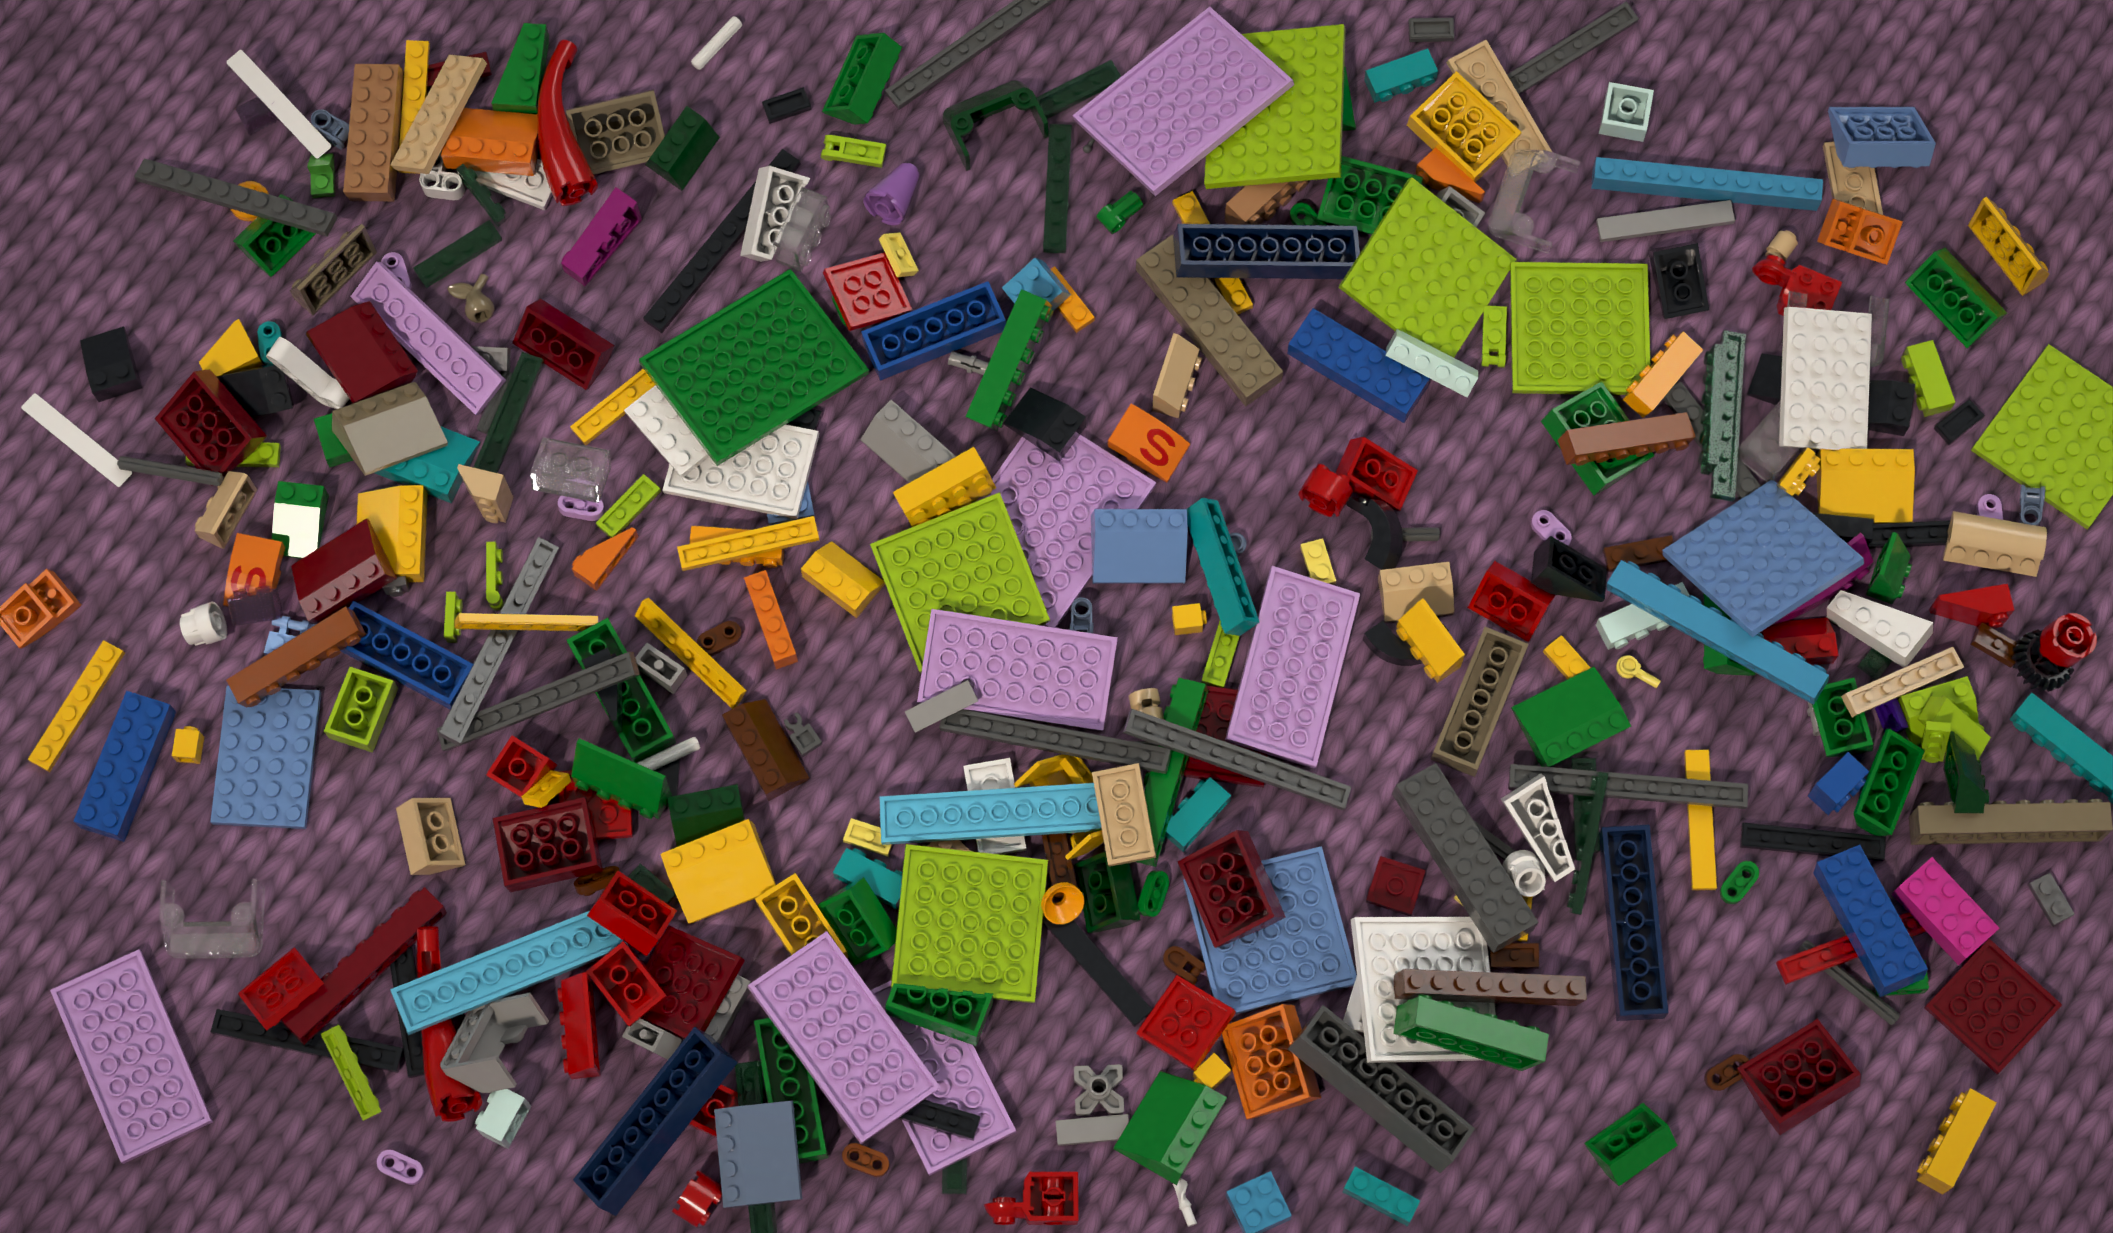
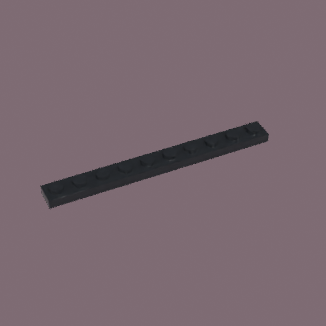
M782 149L768 166L794 173L801 163L800 160ZM756 181L643 317L647 324L663 333L746 231Z

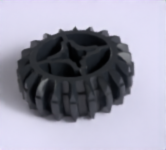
M2037 629L2027 632L2017 640L2016 646L2012 650L2015 654L2011 660L2016 662L2013 668L2019 670L2017 677L2022 676L2024 678L2023 684L2030 683L2031 689L2038 687L2039 692L2045 690L2049 692L2061 688L2070 680V675L2075 670L2072 666L2068 668L2058 666L2048 658L2046 661L2039 662L2046 657L2040 653V636L2042 631Z

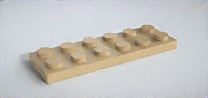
M1487 40L1452 57L1446 62L1453 74L1457 71L1522 132L1501 155L1514 178L1554 156Z
M449 55L390 164L395 170L422 174L430 173L487 65L483 58Z

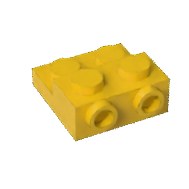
M1810 448L1803 449L1780 479L1777 486L1791 496L1794 494L1799 495L1806 486L1804 481L1808 475L1813 477L1821 467L1818 464L1821 459Z

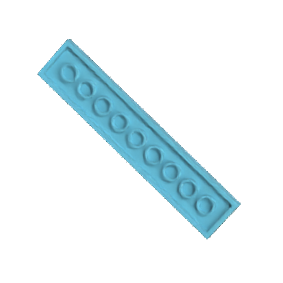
M1094 783L880 796L882 845L1102 830Z
M588 911L392 988L390 991L406 1031L410 1035L599 960L623 940L587 916Z

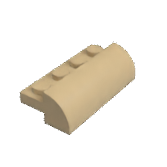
M1953 511L1943 560L2036 577L2040 562L2043 560L2047 530L2046 527Z

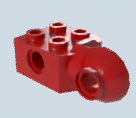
M1767 255L1764 260L1759 261L1752 267L1753 273L1760 281L1782 287L1776 306L1778 314L1783 316L1784 307L1832 310L1842 284L1841 281L1802 265L1797 266L1793 270L1786 268V262L1775 255Z
M1029 1172L1024 1179L1023 1202H1016V1198L997 1197L993 1198L992 1203L984 1204L985 1210L993 1218V1224L997 1225L1015 1224V1218H1024L1028 1225H1077L1078 1172Z

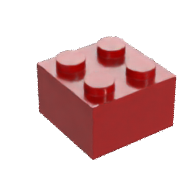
M511 736L486 776L522 798L550 770L554 771L557 764L516 737Z

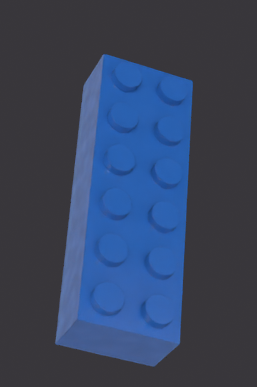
M987 281L861 331L865 348L881 381L1001 333L1006 325V319Z
M1312 308L1288 344V355L1402 423L1406 422L1429 385L1430 378L1387 357L1385 350Z
M353 601L349 609L353 610L366 635L361 638L359 643L347 646L340 651L438 704L451 709L473 664Z
M126 691L73 821L81 829L122 842L125 841L176 715V711L170 704Z
M1861 845L1817 862L1813 874L1879 996L1882 997L1923 980L1928 968Z

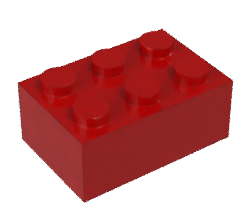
M617 871L587 916L647 956L664 933L677 910L620 871Z

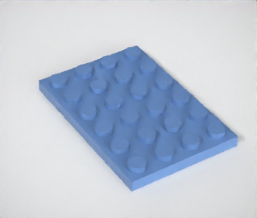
M226 687L210 821L212 825L306 829L321 702L320 690L281 688L279 692L262 698L258 705L246 708L238 704L230 687Z

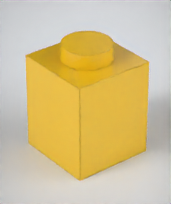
M1200 603L1172 606L1175 635L1200 633L1203 631V624H1207L1205 610L1201 611Z
M185 726L184 729H176L172 757L176 762L200 764L204 736L198 731V728Z
M1213 1053L1193 1072V1078L1195 1079L1193 1081L1214 1090L1230 1075L1231 1069Z

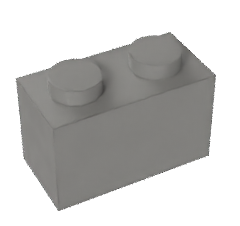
M646 643L635 657L638 670L672 694L677 691L687 677L684 667L649 643Z
M639 1019L630 1027L627 1026L622 1036L667 1060L682 1041V1039L642 1019Z

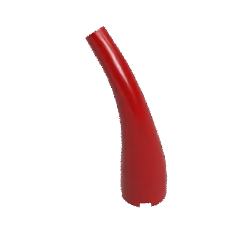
M561 40L558 43L547 65L541 84L537 113L538 140L543 169L556 203L560 201L562 206L582 202L581 196L587 192L592 195L598 188L597 181L574 137L562 104L564 70L571 66L577 53L576 45L568 40Z
M436 926L417 928V979L441 970L439 928ZM452 1018L421 1030L425 1082L435 1116H441L442 1121L453 1122L465 1119L464 1113L474 1109V1112H477L482 1105L480 1092L445 1075L440 1067V1063L457 1033Z

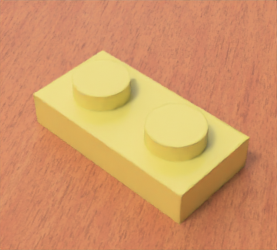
M901 233L883 234L879 238L897 277L914 276L919 271Z
M1323 538L1301 544L1300 548L1309 577L1328 584H1336V578Z
M852 818L843 838L844 843L887 857L893 845H882L880 827Z

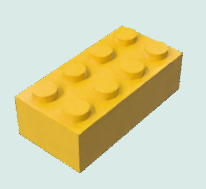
M972 447L897 489L893 494L911 526L914 527L969 505L976 499L989 495L992 490L996 489V486L976 449Z
M796 873L755 898L761 912L790 956L827 931L845 957L848 958L845 947Z
M1971 1088L1965 1093L1961 1092L1958 1097L1956 1096L1949 1107L1952 1113L1942 1120L1938 1130L1942 1131L1941 1134L1932 1140L1927 1151L1931 1152L1930 1155L1923 1159L1916 1172L1920 1173L1917 1181L1942 1195L1953 1188L1997 1102Z

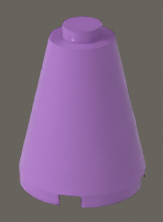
M911 163L900 164L866 193L863 203L872 216L878 215L882 217L881 222L888 225H899L906 215L919 179V172L916 166Z

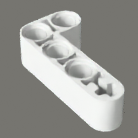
M440 152L436 160L440 161V163L433 166L429 174L420 173L419 182L425 195L428 197L459 200L465 194L462 179L456 173L447 172ZM431 181L436 182L433 186H427ZM458 184L455 189H449L451 185Z
M282 337L276 340L266 355L268 360L323 405L335 409H340L346 405L349 397L336 379L329 376L288 340Z

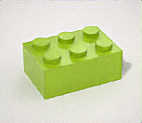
M349 667L324 729L328 738L373 753L398 691L395 682Z

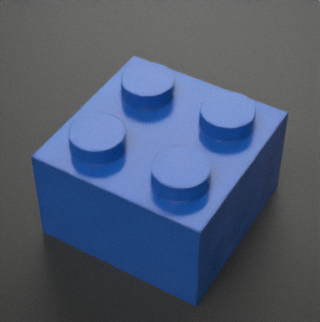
M1847 752L1815 784L1808 797L1828 816L1833 811L1838 813L1847 804L1851 796L1854 797L1863 788L1866 782L1865 777L1869 771Z

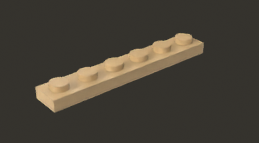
M1951 647L1842 695L1841 698L1851 717H1854L1964 668L1954 647Z

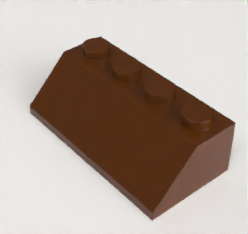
M766 699L743 703L722 714L728 730L768 801L810 779Z

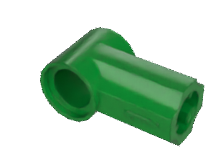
M1129 191L1113 205L1108 204L1098 212L1096 218L1111 234H1114L1125 225L1127 219L1143 208V203L1135 192Z

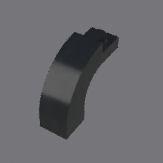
M1364 496L1359 498L1349 497L1346 505L1366 517L1373 531L1372 543L1364 559L1381 570L1396 568L1403 547L1402 527L1396 513L1384 501L1368 499Z
M1381 621L1364 633L1363 641L1382 660L1400 666L1422 664L1420 659L1416 660L1410 651L1411 646L1406 640L1402 641L1401 638L1393 634L1384 621Z

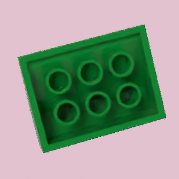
M1341 156V177L1328 179L1317 220L1338 226H1357L1358 231L1373 234L1407 180L1412 177L1422 185L1423 177Z
M1602 381L1553 408L1541 420L1559 448L1558 439L1567 430L1630 421ZM1649 452L1641 457L1629 455L1621 460L1610 458L1601 463L1590 461L1581 466L1571 465L1593 496L1639 468L1655 455L1653 452Z
M1595 667L1511 707L1541 767H1552L1631 727L1621 705Z
M578 738L571 775L577 788L583 791L593 790L597 792L596 795L607 801L610 798L616 800L622 808L627 810L634 808L640 811L639 814L645 818L652 819L655 817L660 819L668 803L667 797L672 795L665 775Z
M1160 1071L1113 1149L1177 1185L1223 1109L1227 1097L1206 1085Z

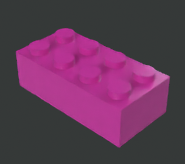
M1933 857L1891 894L1958 966L2000 929Z

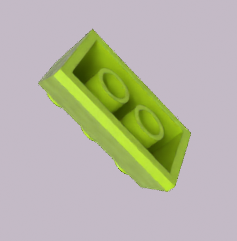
M1968 676L1900 696L1898 702L1909 726L1905 731L1910 742L1915 745H1920L1922 742L1925 726L1918 718L1931 696L1942 697L1944 695L1950 697L1955 701L1954 705L1966 711L1972 721L1979 723L1976 697Z

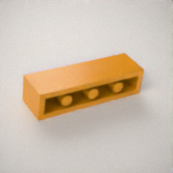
M1684 331L1678 336L1672 335L1664 343L1666 346L1664 351L1659 350L1652 357L1651 360L1654 363L1651 366H1645L1638 374L1641 377L1638 382L1634 380L1626 388L1628 394L1623 400L1642 418L1655 409L1703 351Z
M691 526L689 544L749 530ZM785 548L719 564L729 565L731 562H738L743 566L763 564L765 567L775 568L777 565L783 566Z

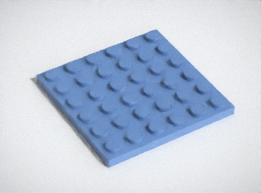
M1773 479L1662 550L1663 556L1751 637H1754L1864 564V558L1793 496L1777 486L1778 483Z
M1322 846L1262 860L1261 862L1286 918L1218 948H1214L1185 879H1183L1212 996L1233 1008L1236 1014L1354 986L1357 975Z

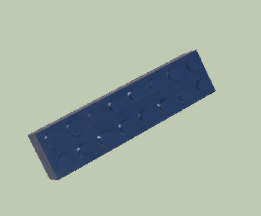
M1177 224L1173 236L1176 277L1344 279L1360 254L1357 226Z
M1650 825L1602 827L1598 835L1616 1021L1665 1019L1669 1012Z
M694 1027L582 1167L573 1181L598 1208L616 1216L738 1062L712 1036Z

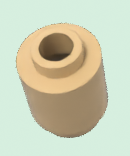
M1788 230L1779 231L1767 247L1765 256L1775 255L1786 261L1798 245L1796 236Z

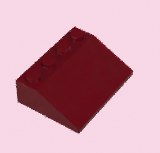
M370 301L351 306L306 332V336L353 404L412 383L418 372Z
M210 369L194 371L155 417L159 425L197 469L220 472L223 477L227 475L228 471H232L250 456L267 437Z
M369 519L363 520L291 565L299 603L307 620L318 624L344 607L349 608L353 601L360 602L397 579Z
M586 797L493 818L504 886L510 893L603 872L599 847Z
M1235 830L1177 861L1214 948L1250 935L1286 918L1248 831Z
M1818 1019L1737 1068L1763 1114L1779 1135H1782L1860 1087L1861 1073Z

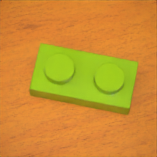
M446 592L444 638L447 643H457V636L461 635V629H456L454 626V620L458 613H462L463 608L462 599H459L456 592Z

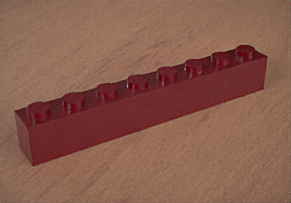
M425 887L421 891L417 890L410 896L408 903L394 910L391 918L385 924H379L374 929L372 936L367 940H362L350 956H345L338 962V967L331 973H326L321 978L324 984L319 987L316 993L308 996L296 1009L290 1011L281 1019L284 1025L305 1045L390 967L401 954H404L410 946L417 942L418 927L434 926L447 914L444 906Z

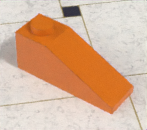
M1436 147L1417 164L1415 174L1423 177V184H1427L1432 189L1439 191L1450 186L1468 200L1477 203L1483 201L1485 191Z
M632 527L586 550L582 556H577L572 564L574 576L597 591L639 537L636 529Z

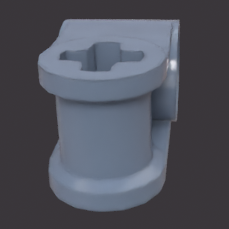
M316 110L312 113V125L329 143L342 150L344 148L343 144L348 139L349 124L326 110ZM322 120L327 121V123L323 126L318 125V123Z
M2021 485L2019 503L2020 523L2040 526L2044 507L2045 486L2031 488ZM2034 514L2037 521L2029 523L2025 520L2024 516Z
M1077 598L1071 606L1070 630L1093 634L1092 603L1087 598ZM1079 606H1085L1088 612L1080 615L1075 610Z

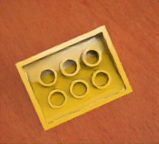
M1457 71L1410 115L1407 126L1432 150L1436 147L1475 183L1522 133Z
M1988 197L1983 198L1968 226L2016 289L2024 296L2046 281L2049 276L2048 268L2044 262L2039 261L2035 256L2032 246L2025 243L2018 228L2011 225L2004 210L1998 208Z
M1914 449L1819 450L1817 457L1821 459L1818 462L1821 467L1816 472L1818 513L1874 519L1873 524L1913 522Z
M395 486L358 493L357 524L365 519H369L396 577L406 576L408 582H424L428 494L424 486Z
M749 819L660 854L688 924L753 900L776 886L755 824Z

